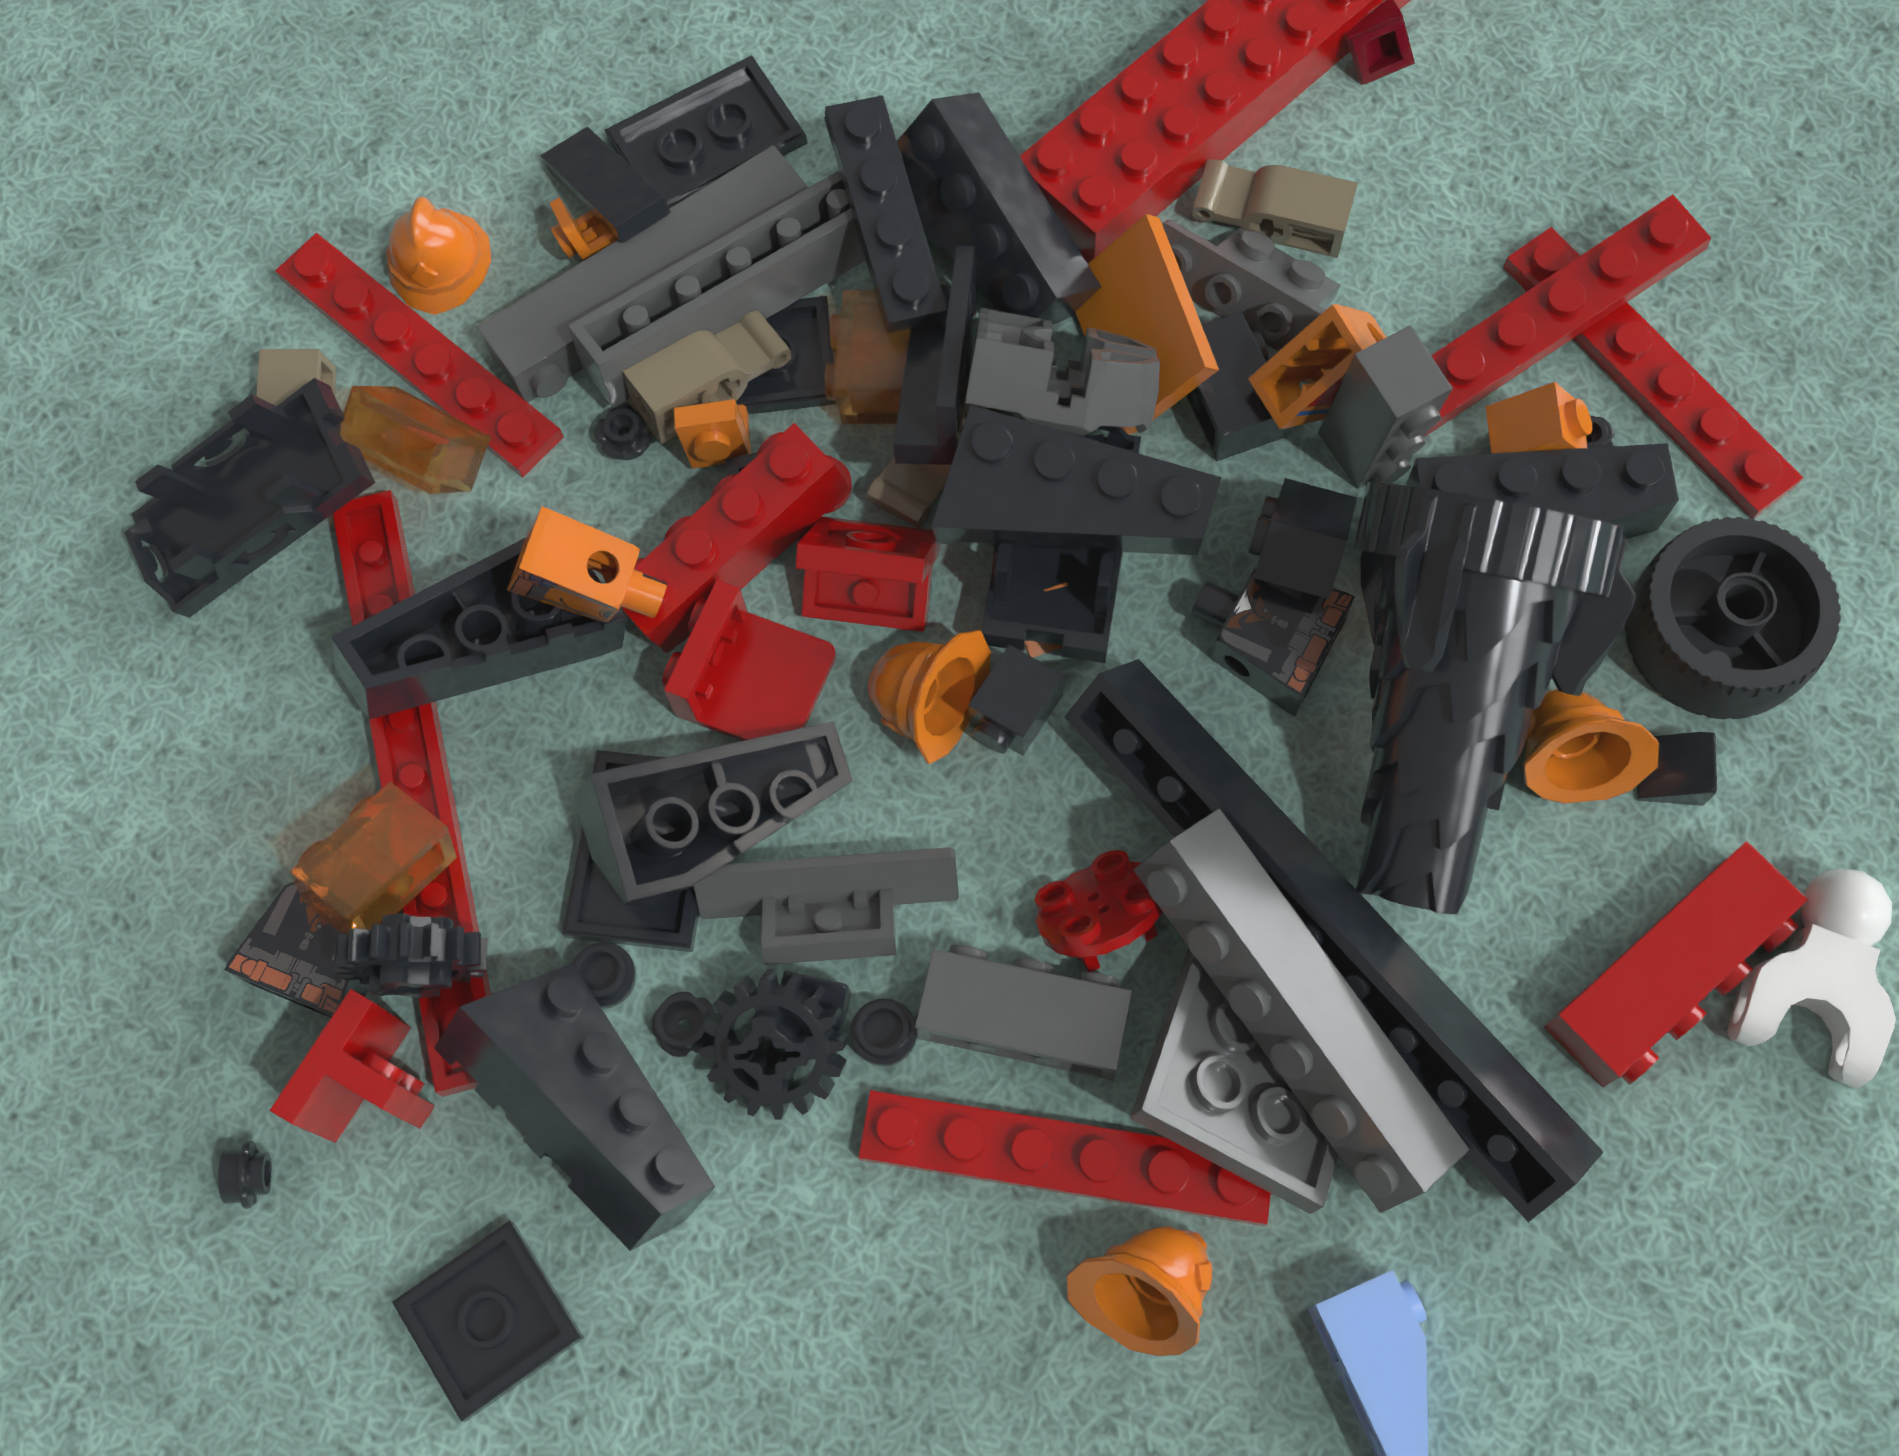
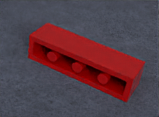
M1746 841L1724 859L1551 1019L1544 1028L1602 1088L1620 1077L1630 1085L1660 1058L1651 1048L1667 1032L1675 1040H1678L1707 1014L1698 1005L1701 1000L1713 989L1722 996H1725L1752 972L1753 968L1745 961L1752 952L1761 945L1770 953L1799 927L1791 916L1808 899Z

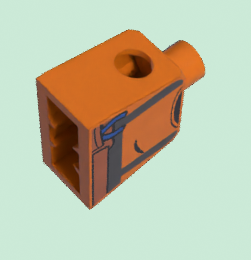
M541 506L528 530L507 590L601 622H608L618 612L620 606L654 618L663 600L667 582L634 570L640 549L635 545ZM587 569L598 571L603 576L605 584L594 581L589 576Z

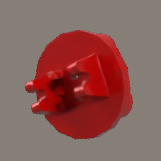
M1121 850L1107 851L1097 856L1091 866L1071 874L1063 881L1050 882L1041 887L1034 898L1038 908L1035 921L1044 944L1059 955L1077 957L1079 961L1082 960L1087 972H1093L1101 967L1097 955L1107 954L1129 945L1141 935L1146 942L1158 936L1154 923L1163 911L1152 899L1144 884L1133 871L1141 862L1130 861L1128 854Z

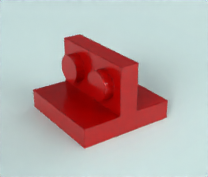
M822 516L797 543L796 568L805 569L802 617L924 632L928 622L932 568L940 551V544H937L933 530Z
M350 989L269 1111L294 1126L336 1143L364 1099L419 1129L422 1128L435 1105L418 1096L425 1083L389 1062L411 1027L374 1002Z

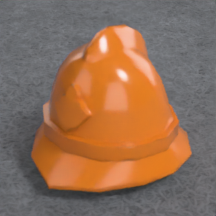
M422 196L415 199L410 211L395 221L389 235V245L386 250L387 268L393 288L407 306L433 315L463 305L484 282L491 263L489 236L472 217L446 208L438 210L429 199Z
M977 629L956 634L946 643L915 641L895 646L889 649L876 662L869 675L867 683L869 698L882 717L881 722L895 733L914 740L927 764H931L949 754L961 739L964 730L969 724L968 705L990 673L991 651L982 631Z
M1558 689L1547 690L1540 707L1532 711L1525 741L1524 783L1543 799L1563 804L1608 800L1631 791L1658 768V740L1641 724L1625 720L1619 710L1608 708L1591 694L1582 692L1580 696L1559 692Z
M1170 1226L1144 1230L1121 1245L1110 1246L1103 1256L1084 1259L1067 1275V1300L1086 1322L1129 1350L1154 1356L1181 1355L1199 1343V1318L1203 1314L1202 1302L1212 1282V1263L1208 1261L1206 1253L1207 1243L1199 1233L1191 1230H1178Z

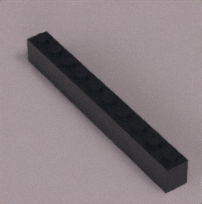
M1140 659L1099 673L1064 716L1065 719L1174 837L1220 808L1469 1148V1151L1466 1153L1467 1157L1529 1223L1574 1187L1603 1154L1601 1148L1371 904L1356 891L1354 886Z

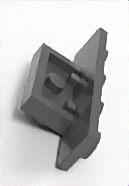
M1166 220L1162 223L1192 301L1221 318L1242 312L1251 332H1260L1265 343L1277 351H1280L1327 309L1340 287V284L1326 277L1324 271L1319 266L1306 260H1297L1275 247L1274 242L1262 233L1240 228L1218 246H1215L1172 220Z
M951 847L735 864L727 863L694 885L700 916L703 919L762 915L761 951L764 965L896 955L895 905L954 901L959 898L955 850Z

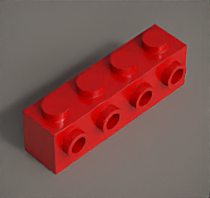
M794 422L784 432L775 433L766 439L758 449L756 458L738 474H732L722 479L715 486L710 499L692 516H685L677 520L667 530L664 541L645 558L637 559L634 570L667 582L666 591L656 616L651 618L622 606L620 607L651 641L668 654L690 636L689 620L692 610L701 597L708 598L716 579L740 587V589L744 588L851 489L835 464Z

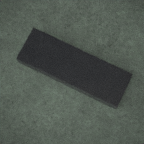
M588 126L540 155L551 175L622 243H625L671 213L665 197Z

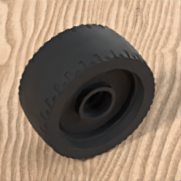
M1724 517L1723 519L1716 518L1709 522L1704 521L1699 525H1694L1672 539L1654 556L1642 572L1633 589L1636 594L1633 609L1625 622L1626 641L1629 652L1633 656L1632 660L1640 674L1644 675L1645 681L1656 692L1661 693L1663 698L1677 707L1684 708L1683 710L1715 719H1741L1764 713L1797 693L1817 673L1836 641L1840 627L1838 624L1841 621V615H1839L1841 605L1838 602L1837 586L1832 581L1830 571H1827L1825 563L1818 558L1819 555L1815 551L1813 552L1808 544H1804L1799 537L1793 536L1786 529H1780L1775 524L1771 525L1766 521H1757L1754 518Z

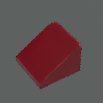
M1386 0L1345 34L1361 85L1368 84L1415 64L1403 14L1394 0Z

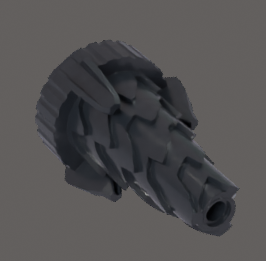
M1367 483L1354 544L1355 550L1362 551L1360 557L1361 588L1374 644L1369 672L1371 698L1374 699L1369 746H1371L1374 755L1360 819L1361 824L1369 825L1356 891L1360 894L1379 896L1394 903L1431 910L1435 913L1458 914L1472 882L1488 808L1500 809L1507 773L1510 772L1522 752L1533 709L1540 707L1551 678L1559 692L1580 696L1586 681L1602 664L1633 609L1636 594L1620 571L1627 539L1622 536L1624 528L1581 516L1482 497L1399 484Z

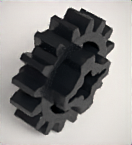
M405 913L384 915L382 923L372 924L371 930L352 928L349 929V934L337 935V940L335 941L334 974L342 975L343 980H360V984L369 985L370 993L378 996L436 997L440 996L441 989H450L452 982L468 983L471 982V978L484 977V972H487L488 940L487 938H481L480 932L464 933V927H453V921L443 916L432 918L418 917Z
M774 969L766 970L759 980L758 987L748 975L741 977L733 987L734 994L727 990L721 993L713 1003L717 1012H711L701 1026L703 1031L713 1037L708 1038L699 1049L700 1056L716 1058L717 1061L706 1077L709 1082L725 1079L730 1086L723 1098L727 1103L734 1101L740 1095L748 1098L747 1114L753 1117L762 1104L770 1105L775 1120H782L791 1102L802 1115L807 1113L815 1101L814 1095L824 1100L829 1096L835 1085L831 1077H840L847 1062V1059L837 1054V1052L844 1050L849 1041V1033L832 1029V1026L842 1014L840 1007L823 1010L819 1002L824 995L825 989L820 985L809 994H806L800 990L802 977L801 974L796 972L786 985L778 984V978ZM755 1008L751 1024H744L741 1029L734 1030L737 1018L743 1012ZM765 1036L771 1037L772 1041H764ZM777 1048H785V1051L777 1052ZM816 1059L813 1069L802 1078L794 1081L793 1074L796 1071V1066H806L809 1060Z

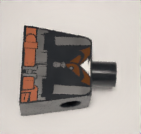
M1257 568L1253 570L1240 596L1212 582L1206 581L1193 605L1191 615L1221 629L1215 642L1212 660L1285 712L1296 716L1347 619L1355 596L1332 588L1330 598L1326 599L1255 579L1254 576Z
M340 861L323 894L296 882L288 883L228 961L224 970L245 983L329 1018L333 1016L350 989L366 998L369 985L360 984V980H343L342 975L334 974L335 941L338 934H349V929L371 930L372 924L382 923L375 916L361 909L376 877L355 865Z

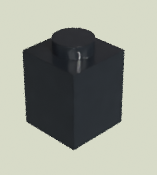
M1009 644L968 705L969 722L975 728L973 731L974 736L983 745L995 752L1004 754L1010 748L1024 756L1063 696L1064 675Z

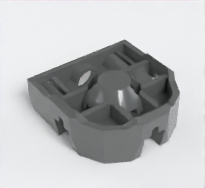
M980 308L965 403L1017 412L1028 422L1082 436L1093 432L1100 426H1135L1138 433H1141L1152 425L1159 392L1160 360L1156 358V348L1133 338L1087 327L1080 362L1068 360L1067 369L1058 370L1056 366L1057 357H1053V342L1050 341L1052 321Z

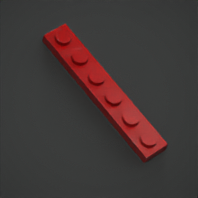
M1672 194L1432 354L1431 357L1453 389L1439 411L1441 419L1427 431L1425 436L1705 251L1711 241L1710 235Z
M1550 227L1507 257L1503 268L1528 291L1581 255ZM1628 302L1573 338L1750 518H1756L1797 487L1804 478Z
M317 232L275 270L282 282L522 478L564 438L558 426Z
M870 1090L858 1157L860 1161L1252 1225L1266 1226L1268 1224L1271 1193L1166 1137Z

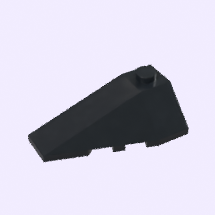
M833 721L592 773L574 798L591 857L625 905L689 889L846 787L853 780Z

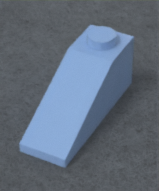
M1391 1270L1308 1308L1307 1310L1375 1455L1428 1456L1427 1345L1425 1334L1419 1324L1426 1321L1427 1318L1421 1300L1408 1280L1399 1283L1394 1271Z

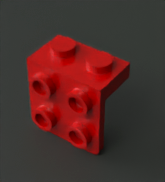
M716 579L708 598L701 597L692 610L689 620V632L691 634L682 653L676 651L672 654L663 673L662 685L665 687L664 692L676 717L740 741L805 728L835 663L836 652L834 646L823 639L749 613L740 587Z

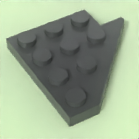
M1188 947L1130 1119L1311 1214L1325 1206L1337 1159L1340 1161L1342 1159L1324 1134L1317 1128L1311 1116L1283 1077L1276 1071L1270 1059L1241 1019L1232 1010L1229 1002Z

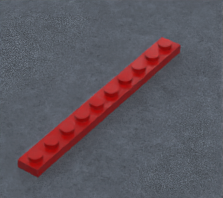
M388 490L353 499L333 513L352 626L414 595L415 589L399 504L392 491ZM436 702L370 719V728L403 913L410 916L431 918L443 916L453 921V927H464V933L480 932ZM484 972V977L471 978V982L468 983L452 982L450 989L440 990V996L418 998L435 1093L442 1097L471 1090L478 1085V1082L458 1062L450 1066L434 1047L460 1006L491 995L487 972Z

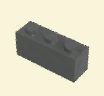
M1411 325L1354 355L1318 432L1357 489L1374 480L1391 484L1410 470V459L1426 444L1424 436L1441 419L1439 411L1453 389Z
M951 945L949 952L933 949L915 1025L918 1039L1114 1081L1132 990L1118 988L1120 982L1118 979L1095 972H1082L1079 979L1053 974L1054 967L1050 964L1027 958L1015 959L1014 966L988 961L989 954L987 952L966 945Z

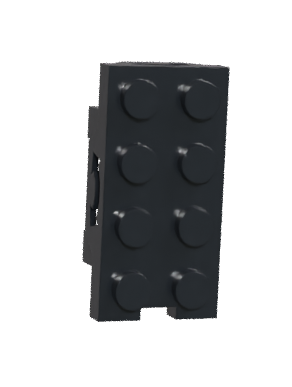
M313 378L277 406L251 394L228 411L231 421L171 465L172 470L156 465L135 481L139 492L154 498L131 514L135 524L124 533L145 583L169 603L173 613L190 618L376 483L360 448L343 441L340 435V423L345 420V417L330 385ZM245 428L249 432L244 434L243 439L230 452L215 460L206 462L207 467L195 465L202 457L208 460L224 452L234 440L232 436ZM141 540L150 544V546L143 547ZM156 558L163 570V582H159L155 574L158 570Z
M1098 427L1097 429L1109 432L1106 438L1103 434L1080 436L1139 453L1141 436L1129 435L1121 427ZM1001 542L999 546H995L991 581L981 629L987 645L1006 649L1010 644L1024 651L1027 641L1062 645V657L1106 663L1123 552L1102 548L1064 550L1055 549V546L1017 545V547H1012L1013 544ZM1066 582H1067V584H1068V586L1056 588V589L1049 590V591H1044L1045 589H1048V588H1051V587H1054V586H1057V585H1060V584H1063V583H1066Z

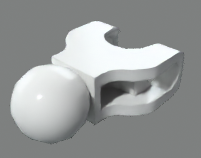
M1839 868L1823 872L1808 885L1803 894L1808 901L1801 906L1800 919L1805 928L1792 933L1785 952L1753 967L1752 972L1740 982L1727 1032L1731 1040L1748 1047L1764 1043L1776 1034L1781 1020L1791 1005L1807 1007L1822 1017L1832 1035L1833 1050L1828 1075L1835 1081L1857 1089L1868 1083L1876 1075L1896 1021L1890 998L1879 984L1875 971L1880 949L1872 947L1882 939L1891 924L1892 902L1883 885L1864 871Z

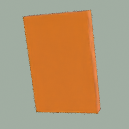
M1145 214L1088 263V266L1102 287L1076 311V315L1084 336H1086L1087 327L1133 338L1156 348V358L1160 360L1159 392L1153 420H1155L1219 371V368L1161 220L1158 217ZM1135 426L1121 427L1128 434L1138 432Z

